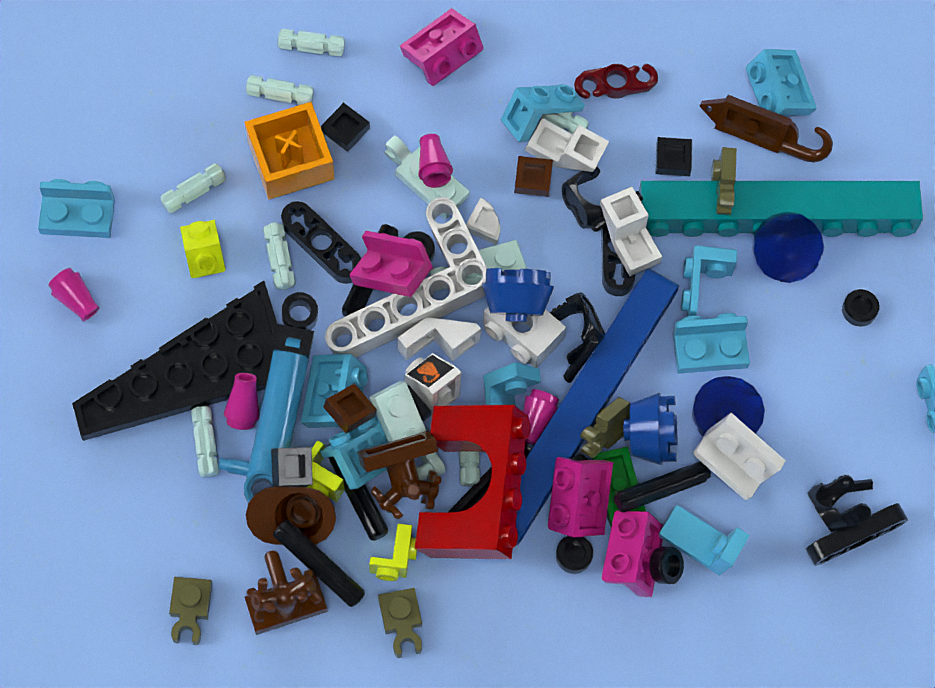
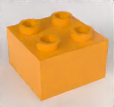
M312 102L244 122L247 141L268 200L334 180L333 160Z

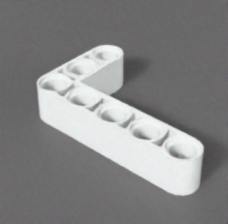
M444 197L436 198L429 203L426 209L430 229L449 268L424 279L412 297L392 294L329 325L326 330L325 339L334 355L351 354L356 358L398 338L426 317L441 318L485 296L482 283L486 282L487 267L457 206L452 200ZM441 213L452 215V218L447 223L440 224L435 222L436 217ZM456 243L467 245L466 250L461 254L450 252L451 247ZM472 273H479L483 276L478 284L468 285L465 283L466 277ZM445 288L450 290L449 296L444 300L439 301L432 298L434 292L438 289ZM411 303L418 306L416 312L410 316L400 314V310L406 304ZM375 319L384 320L385 324L379 331L368 330V325L371 321ZM350 334L352 336V340L347 346L338 347L335 345L336 340L341 335Z

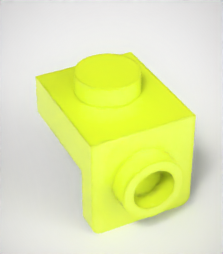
M215 220L196 221L190 225L181 226L180 229L191 278L224 272L225 265Z
M317 440L311 449L313 485H308V487L321 491L337 503L345 491L342 478L320 466L324 459L320 451L325 448V445Z
M397 524L393 559L370 557L369 571L372 574H376V578L384 581H397L398 577H407L409 559L416 560L417 550L415 549L416 538L412 537V525Z

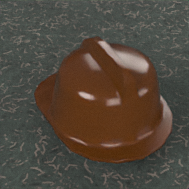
M275 486L265 488L253 496L247 506L246 521L252 534L265 543L282 545L273 536V532L283 521L289 520L308 539L317 545L326 540L334 530L336 514L335 507L329 497L319 490L309 487Z

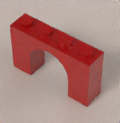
M515 405L434 406L430 434L435 437L437 447L444 452L487 453L491 462L492 477L488 490L482 499L467 510L461 512H419L415 549L430 558L512 559V551L518 540L517 528L515 526L517 511L520 510L522 505V494L520 491L521 475L526 470L525 441L530 435L528 415Z

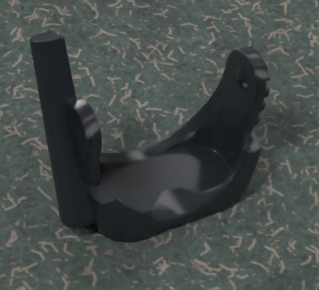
M596 166L593 172H579L562 185V198L567 208L571 210L581 228H591L594 232H598L607 225L602 208L586 201L579 194L577 186L595 179L600 173L598 166ZM637 191L636 194L639 197L640 201H642L643 197L641 196L639 191Z
M582 292L566 298V302L563 305H558L557 308H553L550 312L559 321L572 314L583 313L584 327L581 335L583 343L568 353L566 357L571 365L563 377L568 383L572 382L605 337L604 330L593 305Z
M844 475L839 476L832 483L815 485L807 492L815 505V509L831 532L862 523L871 515L869 506L863 503L841 514L837 508L832 507L846 493L873 489L872 479L854 481L851 476Z

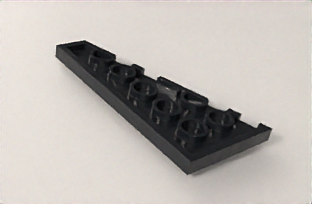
M263 280L254 286V290L242 298H235L226 304V308L209 319L204 318L159 347V351L147 359H140L130 366L131 369L114 380L109 379L73 402L72 405L82 440L85 441L187 412L195 407L226 401L229 399L235 375L238 373L255 375L257 377V392L265 390L278 327L265 281Z

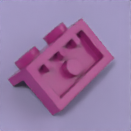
M451 8L401 44L400 49L404 57L423 70L427 82L435 86L483 50V44L476 24Z
M365 231L362 239L366 245L367 252L349 276L354 285L412 297L433 266L422 242L415 239L391 236L386 233Z
M565 457L556 458L548 519L549 530L570 537L605 534L613 462L606 460L576 461Z
M615 511L601 577L605 583L624 584L637 596L652 597L655 581L650 574L649 563L652 553L658 547H662L663 539L658 535L663 525L649 512Z

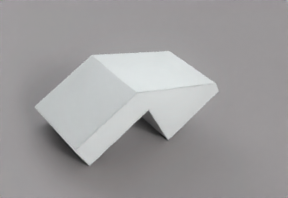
M542 118L530 138L525 151L537 158L553 160V167L593 172L609 141L581 125H578L574 133L571 134Z
M633 187L601 199L600 205L613 248L629 276L661 263L662 255L646 229L648 213Z
M426 317L398 337V351L405 360H408L435 340L449 359L454 361L480 342L481 328L477 323Z

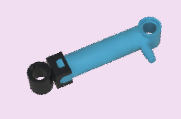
M296 292L289 295L282 305V322L284 325L278 324L273 354L250 462L233 458H221L219 460L218 468L220 470L247 476L244 484V496L247 503L253 498L252 489L256 483L267 482L272 486L271 449L291 447L314 339V331L311 330L315 327L318 318V306L315 299L304 292ZM296 306H303L309 310L310 315L306 320L296 321L289 314L291 309Z

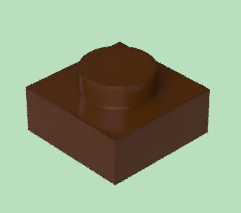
M518 156L514 193L549 197L553 160Z
M355 383L327 398L323 406L345 434L374 418L377 411Z

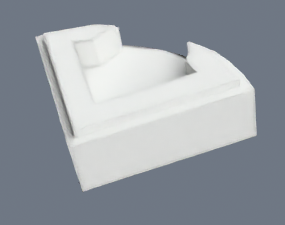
M480 197L466 226L471 234L497 245L500 235L499 219L492 205Z

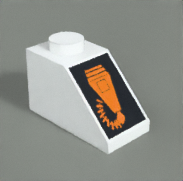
M432 353L426 359L422 357L416 359L407 367L405 382L431 410L430 417L432 418L434 406H448L460 397L461 371L456 366Z

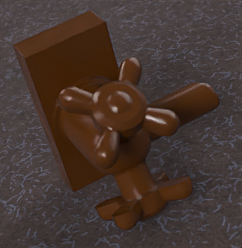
M428 431L357 451L360 465L366 472L384 467L387 468L392 488L383 495L374 486L371 493L376 498L380 508L388 513H392L396 519H400L403 516L395 506L403 497L417 500L422 495L420 503L426 504V509H433L435 506L434 500L438 495L439 484L442 479L436 475L435 471L429 470L427 481L419 480L415 458L438 452L435 437Z
M272 550L265 554L264 559L273 588L267 589V579L261 578L258 580V590L249 588L246 592L248 596L244 597L256 635L328 612L317 576L311 569L304 571L303 575L298 568L290 569V574L295 581L288 582L278 552Z

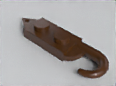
M729 94L726 98L703 100L700 104L701 109L716 124L714 129L775 153L780 151L800 160L814 163L824 160L832 151V138L821 127H816L814 131L823 139V146L818 150L807 148L797 144L799 130L796 124L792 122V119Z

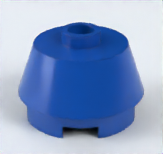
M502 268L486 269V282L482 283L490 313L506 315L505 321L527 322V316H543L554 286H550L551 272L536 269H509L502 271Z
M660 393L630 404V419H624L623 430L624 441H630L633 457L658 465H662L663 462H677V453H670V445H678L677 415L674 414V411L669 412V405H676L675 396H661Z

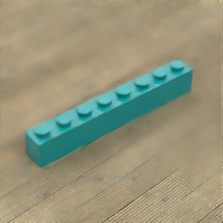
M641 181L639 193L643 197L641 203L648 213L646 229L650 236L662 237L669 233H683L688 237H697L704 233H718V235L723 237H732L739 233H753L757 237H766L773 233H788L792 237H801L808 233H822L827 237H836L843 233H857L862 237H870L878 233H892L896 237H905L916 233L923 221L920 181H735L734 207H731V215L717 214L716 212L718 197L717 181Z

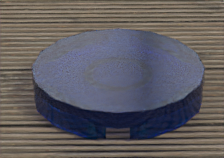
M786 211L774 214L761 223L754 234L752 250L755 262L765 275L780 282L791 283L803 280L815 271L819 265L818 262L821 259V255H823L824 243L821 232L812 220L800 213Z
M731 376L714 378L704 384L694 398L692 418L702 437L708 429L730 413L735 415L755 434H757L763 424L765 409L762 397L754 386L741 378Z

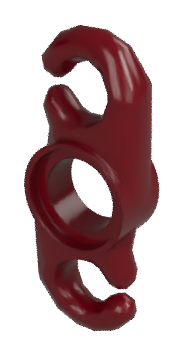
M647 63L642 66V69L650 75V79L647 82L639 81L636 78L640 70L639 66L634 65L627 68L622 64H611L604 68L583 71L576 77L574 88L580 97L584 99L589 98L590 93L583 88V82L589 80L596 84L593 96L600 97L606 95L613 99H619L626 95L650 91L657 84L659 77L655 68ZM615 74L620 75L625 79L626 84L620 88H614L608 84L607 78Z

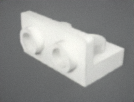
M732 413L708 429L693 452L697 459L744 500L750 499L758 486L780 471L786 461Z

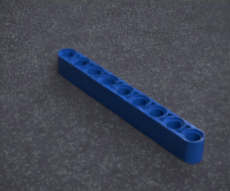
M650 268L645 271L606 332L604 339L595 349L526 458V470L521 475L520 483L522 505L520 510L517 511L515 525L518 533L516 546L522 541L552 493L556 458L565 457L572 459L585 441L580 438V434L585 428L595 425L596 416L601 409L607 406L679 289L680 285Z

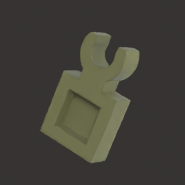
M722 147L719 160H713L711 181H717V214L731 215V207H734L737 148Z
M618 397L609 406L600 410L596 416L595 425L585 428L580 434V438L588 441L581 448L582 453L592 458L596 457L603 447L609 449L624 436L623 423L624 419H630V402Z
M174 577L169 614L171 617H180L171 630L174 643H179L180 633L186 629L193 631V645L200 643L201 631L197 624V619L208 620L212 580Z
M415 588L378 595L385 634L395 632L397 634L393 642L395 656L402 658L400 646L406 641L414 644L416 654H421V639L412 630L422 627Z

